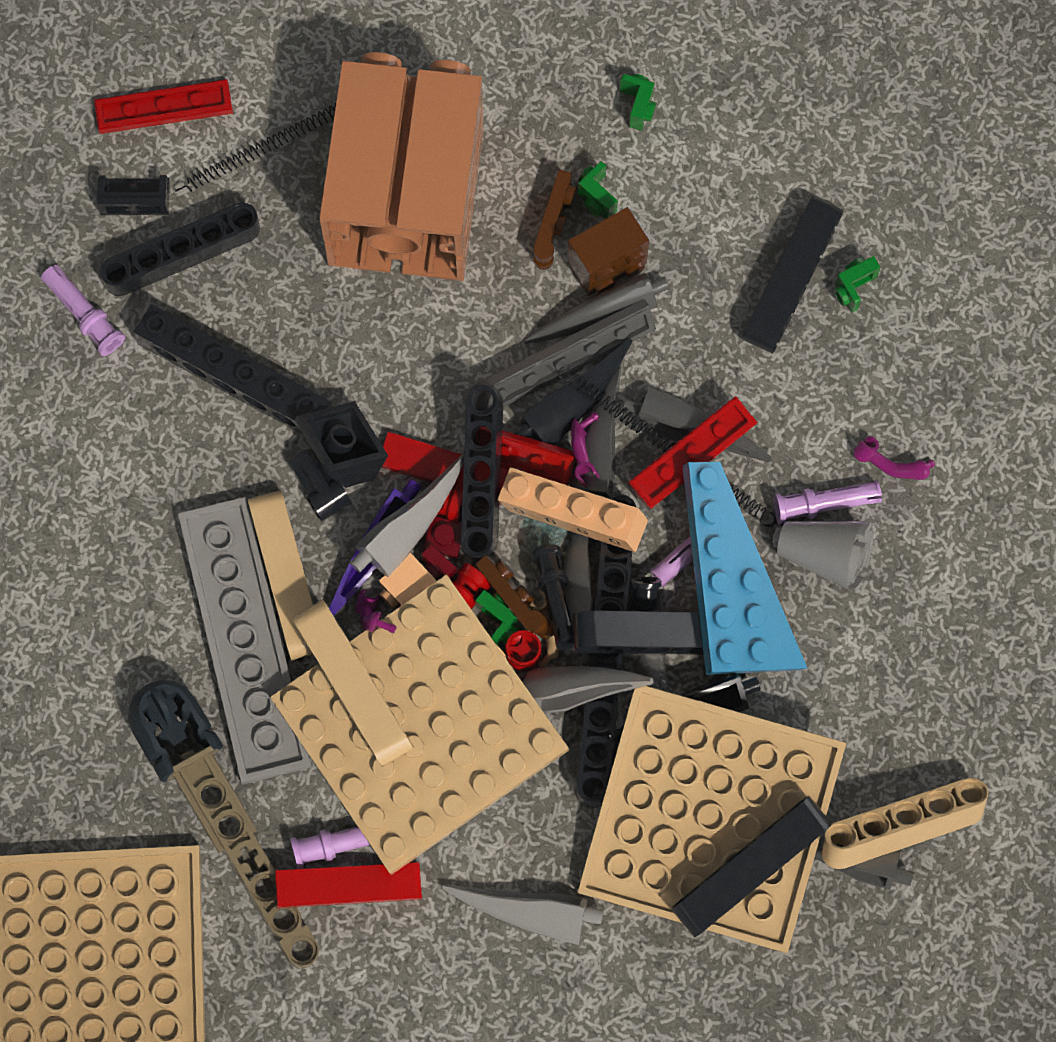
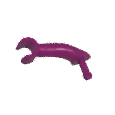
M596 412L591 413L581 423H578L576 418L571 423V445L578 463L575 469V476L584 487H588L583 480L587 472H593L598 479L600 478L598 471L590 463L585 444V436L587 434L584 431V428L598 420L599 416Z
M868 436L864 441H859L854 448V456L858 461L871 462L884 473L895 478L924 480L930 474L929 469L935 466V462L931 459L926 461V463L922 460L910 463H895L877 451L879 443L873 436Z
M360 590L355 610L361 614L360 625L362 629L374 632L376 627H380L390 633H395L396 625L379 620L381 613L376 612L380 596L377 595L376 598H369L365 596V590Z

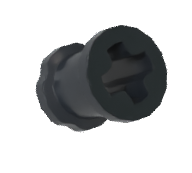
M646 576L631 578L630 586L633 587L634 591L633 607L629 611L661 612L657 603L658 588L662 586V580Z

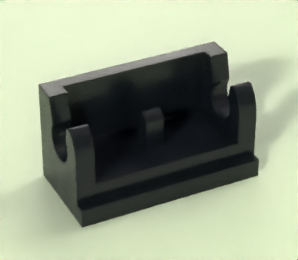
M106 175L98 176L97 207L101 215H169L170 179L167 175H160V179H108Z

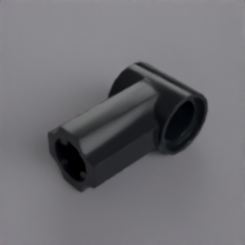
M306 449L300 452L289 462L291 469L307 493L306 498L313 510L317 511L316 515L321 522L352 504L343 486L327 474L313 449Z

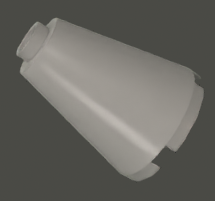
M786 521L783 527L776 528L773 537V547L777 548L778 556L841 587L856 592L864 578L857 577L858 573L862 571L863 567H868L871 556L874 531H871L870 528L873 526V523L866 521Z

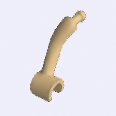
M539 590L544 597L543 605L536 599L531 604L537 611L550 618L544 592ZM554 636L546 639L548 653L538 662L540 668L546 667L552 658H558L559 649L556 647Z

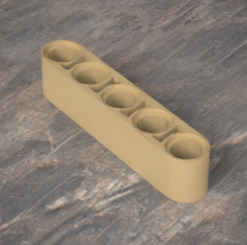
M282 490L249 498L248 503L291 661L314 655L292 619L313 606Z
M321 600L293 617L295 625L382 767L414 748L325 601Z
M966 778L835 822L825 832L822 850L823 861L831 868L844 869L976 824L984 815L988 798L987 786L978 779Z

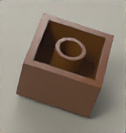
M626 207L569 239L567 263L588 296L595 292L599 294L614 287L615 281L626 275L628 278H631L644 270L648 257L649 239L630 209Z

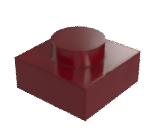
M436 516L429 526L423 550L425 551L432 545L443 556L458 560L462 545V523Z
M430 545L421 554L422 564L425 565L424 568L436 581L446 574L451 581L457 577V567L434 546Z

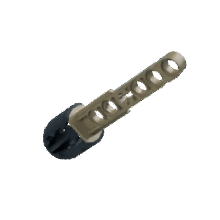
M159 680L145 685L132 698L129 705L128 721L148 760L155 762L154 770L160 781L167 782L176 779L217 852L225 853L273 936L280 939L277 944L288 963L297 969L310 967L319 955V947L308 926L302 927L301 914L297 907L277 909L276 892L268 899H263L256 894L255 885L259 880L268 879L275 885V870L254 835L257 832L256 827L214 757L222 749L223 744L215 732L209 731L211 726L209 720L196 698L181 684L170 680ZM177 705L181 709L180 722L174 714L178 710ZM187 721H189L196 733L195 739L205 749L198 753H195L193 749L180 755L182 762L172 767L168 760L169 754L167 750L161 748L155 737L157 728L155 723H158L162 730L158 735L159 739L169 741L173 747L187 739L184 730ZM209 786L216 787L222 795L220 802L216 805L205 804L201 799V792L204 788ZM232 817L237 820L240 827L236 835L225 836L220 832L219 823L223 818ZM242 849H245L248 853L253 851L256 853L253 864L257 871L261 866H264L266 871L254 876L251 881L246 877V875H251L253 872L247 863L240 864L238 862L242 855ZM281 910L290 912L294 918L293 926L287 930L277 928L273 921L275 913ZM300 941L308 943L312 949L311 958L304 962L296 960L292 955L293 945Z

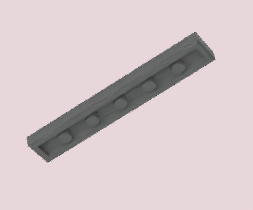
M645 299L640 300L461 391L465 405L469 391L476 385L483 384L495 387L500 391L503 396V407L560 379L558 370L561 367H567L571 370L561 369L560 376L564 377L613 352L627 339L631 338L634 341L656 330L649 304ZM485 391L478 396L477 405L482 411L488 410L492 406L493 398L488 391Z

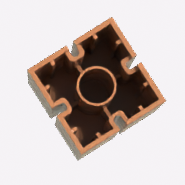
M380 52L363 54L360 63L342 61L320 212V224L323 240L325 241L328 266L390 273L392 260L395 259L403 262L402 274L464 281L484 132L482 76L471 75V69L467 65L452 60L434 61L430 64L429 70L418 69L416 77L407 75L406 68L402 67V62L399 58Z

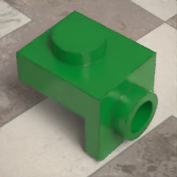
M622 74L619 92L636 96L630 114L629 127L642 131L645 120L652 121L657 102L652 101L655 83L640 74Z
M600 161L595 167H587L578 178V195L585 201L584 206L591 214L596 217L602 215L607 219L617 212L618 200L599 184L606 176L607 165Z
M875 256L865 261L863 258L852 261L845 267V271L837 276L836 287L834 288L835 296L843 307L848 306L851 313L858 310L861 302L855 289L878 277L881 266Z
M484 590L475 600L476 608L500 625L491 637L498 647L501 643L506 645L509 637L519 631V628L516 627L518 618L497 592L490 595Z

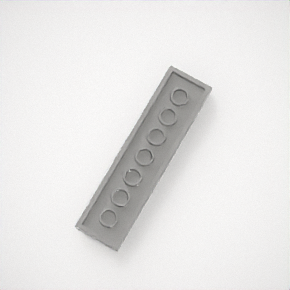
M247 497L178 513L242 785L312 768L308 752L270 698L290 684L291 678Z

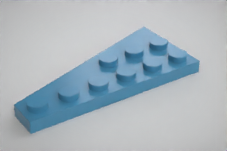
M688 462L682 465L706 675L799 671L807 669L721 463Z

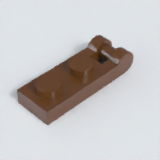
M560 169L534 245L533 261L535 266L541 270L549 269L554 263L553 241L555 235L562 236L567 218L562 216L565 205H572L576 192V186L572 185V173Z
M485 555L476 563L479 570L527 630L543 639H549L554 635L550 618L536 611L531 604L535 600L534 597L523 585L520 584L517 587L511 579L515 575L514 572L502 559L496 562Z

